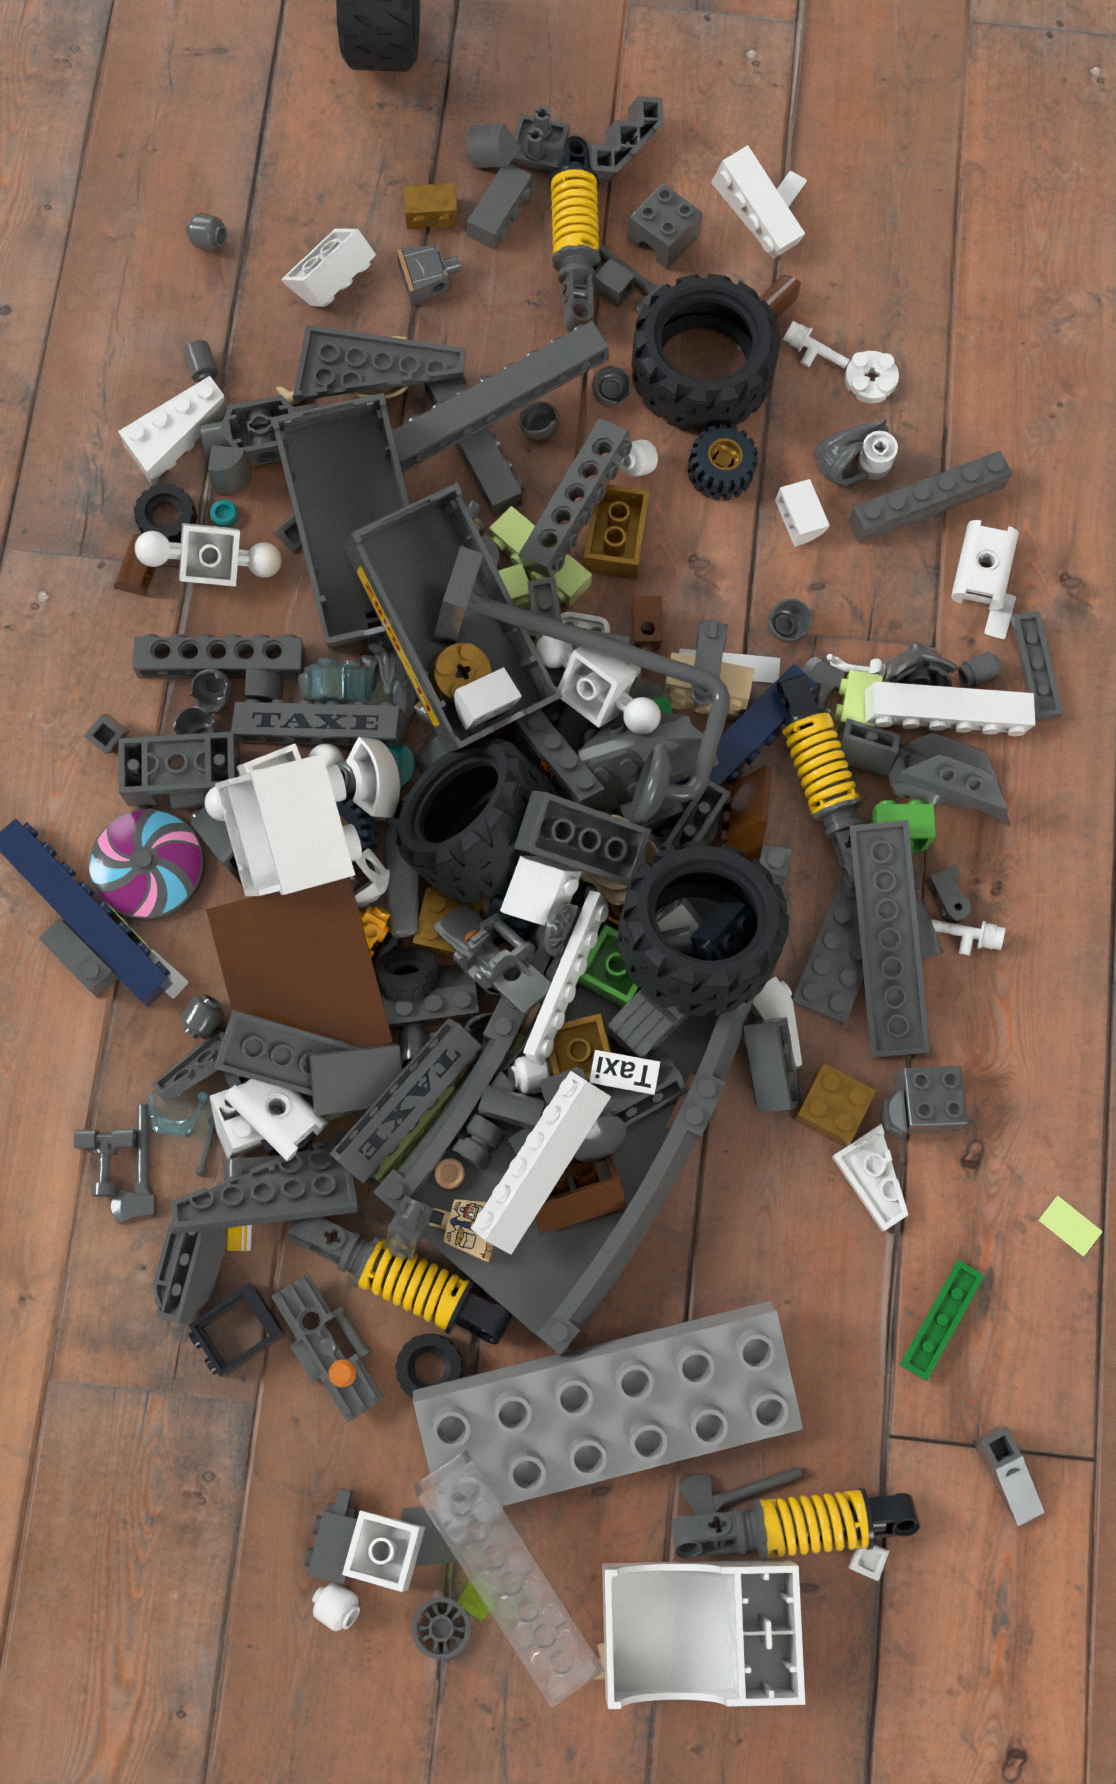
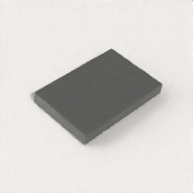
M392 1044L309 1055L314 1114L317 1116L369 1109L402 1072L400 1046Z

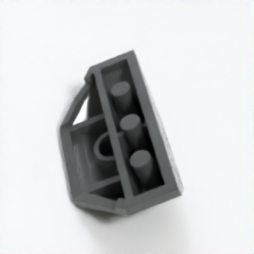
M172 1222L170 1223L153 1283L155 1302L158 1307L157 1318L183 1324L212 1298L227 1242L224 1228L173 1234Z

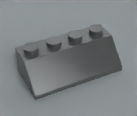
M458 964L439 966V984L427 996L404 1002L387 1000L382 996L390 1031L401 1030L402 1026L409 1024H423L424 1027L444 1024L447 1019L455 1022L469 1021L472 1017L479 1014L475 980ZM414 972L403 973V974H399V975H408V974H412V973H414Z

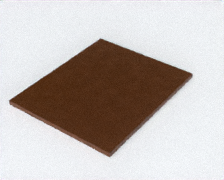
M350 877L281 895L280 891L206 909L232 1010L235 1009L365 1048L393 1042Z

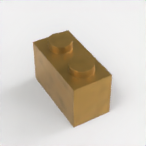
M455 183L403 186L407 229H423L425 227L447 228L458 225Z

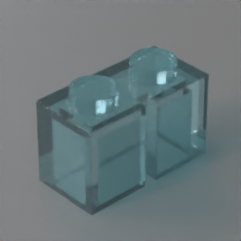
M332 658L319 659V663L308 666V700L337 701L344 704L371 701V667L360 666V662L346 661L343 664H338Z

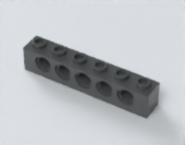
M599 418L518 554L525 568L548 578L554 577L555 573L562 569L565 563V556L570 548L573 549L577 544L581 529L590 522L594 507L603 500L607 485L610 480L616 478L620 463L631 452L632 442L627 429ZM603 453H609L606 456H601ZM591 475H596L592 479H587ZM583 497L580 501L574 502L576 498ZM570 520L568 523L560 525L562 521ZM556 543L553 547L547 548L548 544Z
M145 634L143 637H134L133 670L138 678H194L199 671L214 668L222 671L228 679H246V669H263L275 672L282 676L283 679H298V676L304 672L305 647L302 637L291 634L282 635L281 637H269L264 634H257L254 637H242L237 634H229L226 637H214L209 634H201L198 637H187L182 634H173L171 637H159L155 634ZM170 652L168 657L164 659L158 658L161 653ZM190 652H198L196 657L192 659L186 658ZM218 652L226 653L225 656L220 659L213 658L214 655ZM246 652L254 653L249 659L241 658ZM273 652L281 653L277 659L269 658Z

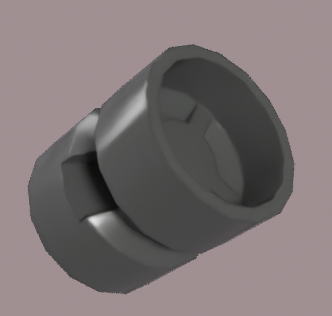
M473 1113L464 1127L466 1134L459 1135L450 1150L474 1167L484 1170L492 1157L490 1150L497 1149L506 1134L490 1121Z

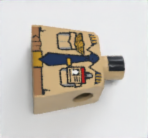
M454 1200L451 1212L437 1208L433 1209L429 1226L446 1230L443 1240L445 1244L489 1263L494 1245L485 1241L471 1229L477 1215L482 1211L487 1202Z

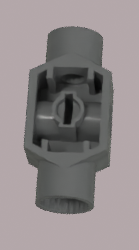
M282 395L228 405L223 421L200 425L202 442L208 463L212 445L245 448L250 467L282 461L271 418L317 408V403L292 407Z

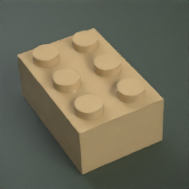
M671 653V659L694 666V656ZM725 662L721 663L720 679L726 685L730 696L726 719L737 720L746 711L755 668ZM667 676L663 697L669 698L671 708L683 709L684 707L694 709L695 712L703 715L710 713L712 703L708 706H699L693 702L691 698L692 684Z

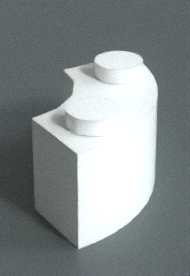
M358 737L346 760L356 778V792L353 802L371 816L393 818L400 795V778L395 759L380 740Z

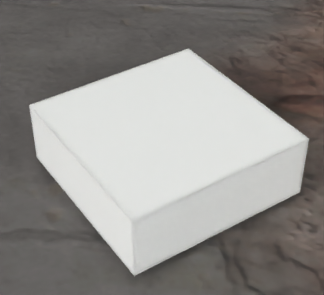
M874 1545L872 1550L855 1548L848 1568L879 1581L889 1551Z

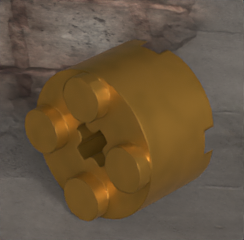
M457 643L450 645L435 655L430 665L428 679L440 699L455 703L454 695L456 689L490 674L491 666L487 656L478 647L471 643ZM462 669L464 671L463 676L457 678L455 673Z

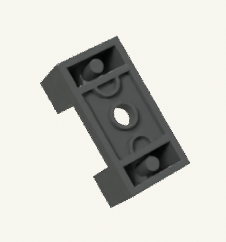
M233 732L118 738L119 794L128 807L157 805V794L209 792L210 789L215 787L216 783L239 777L235 767L240 765V746ZM175 758H183L185 760L184 766L179 770H172L170 768V763Z

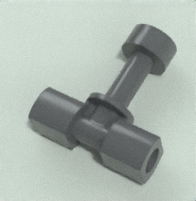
M113 1129L112 1133H100L97 1130H75L74 1148L78 1150L93 1149V1154L99 1155L98 1183H92L91 1196H116V1183H110L111 1155H117V1149L137 1148V1130Z

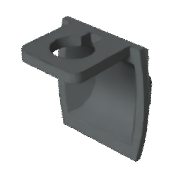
M903 1090L895 1091L882 1104L881 1118L884 1128L895 1138H902L907 1133Z

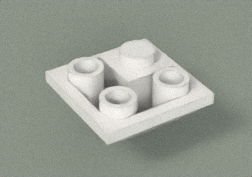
M228 1089L211 1095L210 1102L217 1135L227 1158L233 1159L263 1146L261 1141L264 1138L224 1098L230 1090ZM278 1105L269 1107V1111L272 1114H282Z

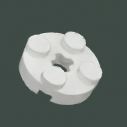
M878 351L857 352L847 366L844 380L848 391L850 392L851 390L857 395L856 399L859 401L879 403L894 392L898 383L899 372L894 363L893 356L888 353L883 354ZM874 373L877 377L875 381H870V378L865 376V374Z

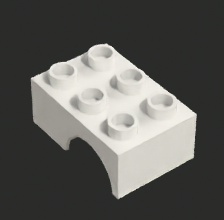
M323 754L252 771L247 775L215 784L245 896H261L280 891L281 895L355 875L352 862L362 858L360 839L352 824L344 826L341 824L336 802L346 799L344 779L336 764L326 766Z
M789 1559L602 1563L605 1698L608 1709H621L623 1706L631 1703L653 1700H702L721 1703L725 1706L805 1705L799 1566Z

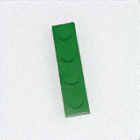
M960 1260L955 1261L902 1357L899 1366L924 1381L929 1379L985 1275Z

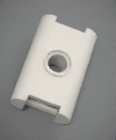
M972 520L967 525L951 598L962 604L963 599L990 604L989 610H999L1003 607L1019 532L1010 526L1007 531L980 526L981 520ZM979 563H987L991 567L985 568L982 567Z
M254 1079L247 1081L240 1089L234 1085L224 1096L286 1161L291 1160L296 1155L297 1145L312 1131L318 1135L328 1124L321 1115L316 1116L314 1114V1108L298 1092ZM278 1105L283 1109L284 1113L274 1115L269 1111V1107Z

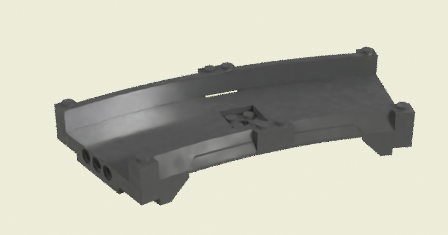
M654 835V844L660 852L667 838ZM763 844L759 862L770 871L773 883L779 884L782 890L788 874L792 849ZM579 878L578 888L573 894L570 903L582 908L587 886L594 885ZM687 898L704 921L719 905V903L705 898ZM670 902L669 904L665 905L660 911H662L664 908H666V907H667L668 905H670L672 902ZM605 921L602 922L599 927V930L597 932L598 937L602 932L604 926L608 925ZM535 923L528 940L534 945V951L526 960L545 977L554 957L550 956L545 949L544 936L547 926ZM516 971L513 981L520 977L518 971ZM577 983L575 986V997L572 1002L568 1003L564 1013V1023L601 1013L608 1034L610 1029L609 1023L622 1007ZM503 995L483 1033L484 1041L482 1048L478 1051L477 1058L468 1067L448 1102L397 1171L392 1169L373 1192L395 1214L405 1195L433 1209L437 1208L451 1212L454 1200L488 1202L494 1188L502 1180L512 1160L516 1158L508 1138L525 1128L479 1115L478 1111L487 1084L491 1085L499 1072H502L508 1078L509 1067L506 1070H503V1068L513 1056L510 1052L530 1013L529 1011L523 1015ZM545 998L539 1003L540 1006L525 1035V1038L533 1029ZM754 998L749 1003L745 1004L743 1002L736 1010L713 1015V1011H710L703 1016L690 1015L651 1055L650 1058L665 1051L681 1073L684 1084H686L690 1074L695 1077L671 1128L666 1125L679 1097L626 1126V1136L623 1143L611 1154L621 1181L627 1208L543 1234H539L534 1218L513 1253L509 1254L493 1246L489 1263L445 1244L443 1240L446 1230L429 1226L423 1238L497 1303L508 1310L513 1317L527 1327L556 1354L561 1355L587 1323L622 1274L623 1269L644 1239L670 1195L697 1141L702 1137L726 1084L725 1078L743 1034V1026L746 1025ZM608 1034L612 1053L631 1056L625 1048L616 1042V1039L614 1040ZM525 1044V1045L523 1046V1048L520 1050V1052H519L518 1055L515 1057V1059L518 1058V1057H524V1056H526V1055L523 1053L526 1044ZM546 1057L548 1063H551L550 1057ZM591 1083L592 1085L596 1086L597 1088L600 1087V1086H603V1085ZM543 1093L526 1095L545 1101ZM473 1113L490 1121L506 1134L497 1149L490 1150L492 1157L484 1170L474 1167L450 1150L458 1136L466 1134L464 1127ZM447 1158L459 1161L465 1171L463 1183L451 1190L442 1188L437 1183L434 1174L439 1162Z

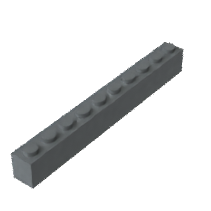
M593 321L578 325L571 333L562 338L557 337L553 339L546 347L529 352L524 359L517 363L506 365L497 374L482 378L477 385L469 389L460 390L448 401L439 402L428 412L413 416L406 424L399 428H392L402 474L609 360V347Z

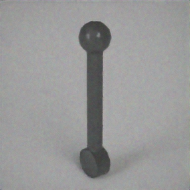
M213 1116L207 1121L210 1127L200 1166L196 1168V1174L199 1177L207 1174L206 1163L216 1128Z

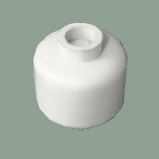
M648 440L631 441V452L620 463L621 470L629 477L643 476L653 472L658 462V454L654 445Z
M527 1056L516 1058L508 1070V1078L513 1090H517L519 1094L523 1095L542 1093L540 1088L541 1080L554 1075L550 1062L548 1063L545 1060L542 1066L532 1063Z
M332 1582L326 1587L324 1585L320 1586L312 1598V1602L315 1603L313 1616L332 1631H339L343 1628L346 1630L351 1627L360 1612L357 1595L341 1583Z

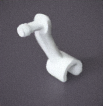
M833 654L827 655L830 665L841 671L849 673L850 670L885 676L886 665L882 664L880 659H872L870 667L848 664L839 657H834Z

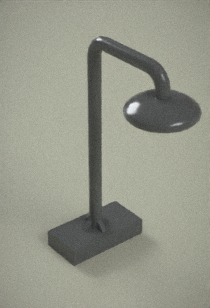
M460 546L442 602L433 639L451 645L456 644L463 620L478 613L708 690L713 701L690 780L683 785L670 783L672 759L669 749L662 742L655 744L646 759L635 790L630 811V822L639 826L647 824L658 813L664 800L683 803L694 800L699 796L708 783L729 710L730 696L724 682L707 670L484 597L475 582L484 554Z

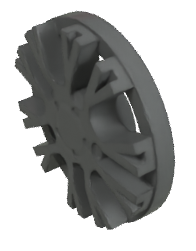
M564 903L560 905L548 921L544 944L550 956L560 959L563 957L582 911L581 908L574 904Z
M435 1597L423 1603L417 1610L412 1623V1635L416 1646L426 1656L439 1660L449 1659L460 1653L466 1646L471 1632L470 1618L466 1609L458 1601L450 1597ZM439 1602L448 1603L447 1611L443 1614L438 1610ZM430 1605L436 1613L434 1617L431 1616L427 1609ZM455 1606L458 1611L451 1619L448 1614ZM421 1614L429 1618V1625L418 1624ZM463 1615L466 1626H456L454 1620ZM429 1629V1634L421 1637L418 1636L419 1631ZM457 1630L465 1633L464 1639L453 1635V1631ZM428 1638L435 1640V1645L431 1651L423 1645ZM449 1638L454 1639L459 1644L453 1651H450L447 1645ZM438 1642H444L443 1654L438 1653Z

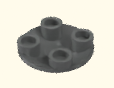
M610 1110L602 1111L575 1153V1159L591 1163L600 1161L614 1153L621 1146L626 1136L624 1121L614 1116Z

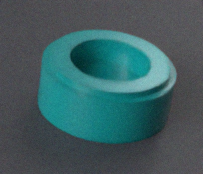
M220 500L212 505L210 516L215 526L231 528L238 521V511L231 501Z

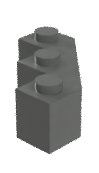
M638 96L628 107V121L615 120L605 131L606 145L592 144L588 148V167L597 173L599 183H608L664 124L662 98Z

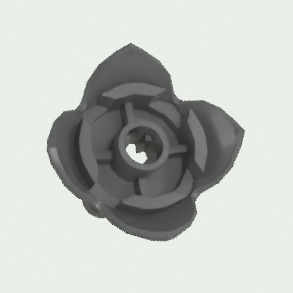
M916 643L911 645L908 651L886 662L887 675L885 682L952 687V681L948 673H954L957 670V665L942 658L936 650L924 648L923 644Z

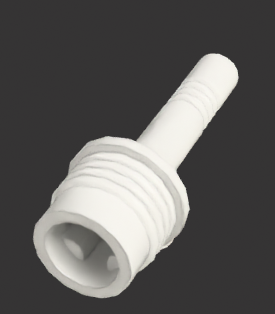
M795 321L791 323L783 340L798 349V352L801 351L803 346L808 348L800 361L802 365L810 367L818 353L845 369L850 359L810 337L809 335L813 330L811 327L809 329Z
M931 919L936 932L941 931L942 933L962 937L959 954L970 956L973 939L979 940L978 949L984 947L990 950H1001L1006 928L988 924L986 921H983L982 928L979 929Z

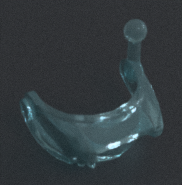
M156 1091L149 1093L148 1112L153 1133L189 1138L199 1120L201 1110L205 1109L208 1094L206 1092L198 1094V1099L200 1100L198 1108L190 1118L183 1121H171L165 1119L156 1110Z

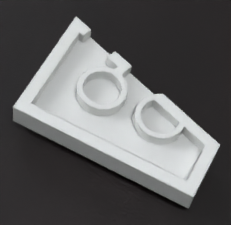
M882 1124L832 1156L882 1232L909 1215L899 1181L894 1172L892 1157L886 1145Z

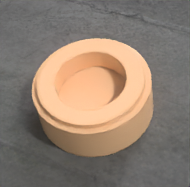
M444 1159L435 1168V1179L444 1189H455L464 1181V1167L456 1159Z

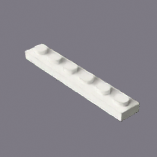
M589 891L523 1053L532 1063L543 1066L546 1057L551 1055L554 1046L553 1040L557 1030H560L564 1024V1013L568 1003L572 1002L575 997V986L579 976L583 975L586 970V959L590 949H593L597 943L599 927L608 916V904L601 893Z

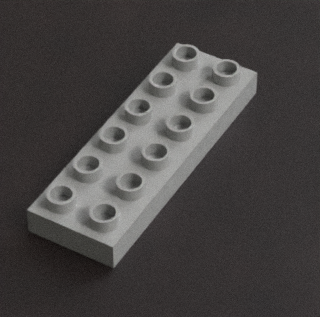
M770 1301L564 1352L561 1355L556 1354L413 1390V1404L442 1522L803 1429L777 1310Z

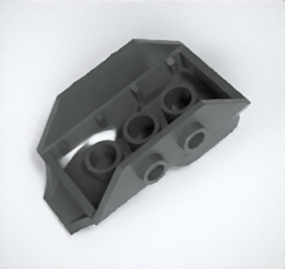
M660 712L659 725L648 734H636L627 728L625 722H615L609 727L602 729L578 751L580 759L605 788L601 810H615L619 806L633 801L646 759L653 746L659 742L666 744L671 755L672 776L670 783L676 784L691 778L704 733L691 724L689 716ZM717 755L715 756L712 768L719 765Z
M930 733L899 746L898 754L888 774L890 784L894 788L896 795L906 799L913 797L925 801V804H934V808L937 805L947 804L964 809L980 810L1008 826L1011 825L1007 815V804L984 750L936 733Z

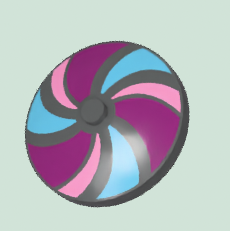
M157 809L136 810L113 820L97 837L89 861L91 882L100 899L117 914L137 921L159 920L180 911L196 895L205 872L204 851L192 828L176 815Z

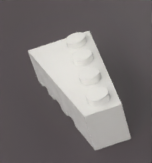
M747 145L722 161L711 183L761 243L763 249L774 259L797 245L805 235V232L749 146Z
M209 376L118 432L127 451L152 486H155L160 481L159 477L166 470L170 471L177 464L176 460L185 451L189 452L195 446V442L201 437L200 425L219 422L225 416L228 406L225 396Z

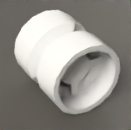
M875 431L865 438L864 446L857 460L858 471L864 470L869 476L867 479L879 480L888 475L898 450L897 441L891 434L884 431Z

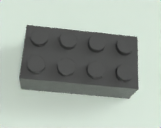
M532 791L514 848L617 884L630 886L633 876L639 870L651 829L547 792Z

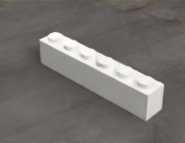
M875 681L865 690L866 723H876L878 727H889L894 724L902 725L905 729H915L923 726L929 727L932 731L951 728L960 733L980 730L983 734L988 735L1008 732L1009 736H1022L1026 731L1035 726L1034 693Z
M570 1071L550 1104L543 1111V1115L535 1128L527 1136L526 1142L516 1158L510 1163L509 1169L502 1180L494 1188L488 1202L477 1215L471 1229L488 1243L512 1254L611 1096Z

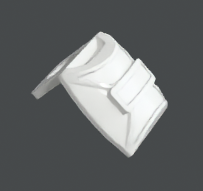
M370 849L364 850L362 858L356 861L370 880L354 892L358 909L365 908L376 901L386 891L389 883L390 870L384 868ZM366 859L373 863L375 871H372L367 866Z

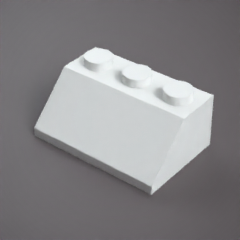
M334 229L281 280L310 306L326 307L335 299L334 295L339 290L347 288L353 282L352 278L357 273L365 271L371 265L370 261L376 254L359 229Z

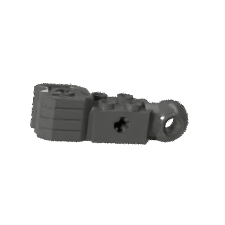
M747 938L732 956L737 955L748 946ZM697 955L689 956L698 959ZM646 987L642 988L616 1014L608 1025L610 1027L608 1034L614 1040L616 1039V1042L625 1048L631 1056L642 1059L650 1058L690 1016L689 1014L679 1013V1006L665 1008L646 996Z

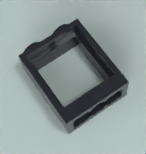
M249 1283L188 1324L192 1331L188 1334L192 1343L197 1349L203 1348L208 1356L204 1360L213 1375L218 1373L220 1377H226L286 1336L255 1284ZM244 1300H247L269 1336L226 1365L204 1327Z

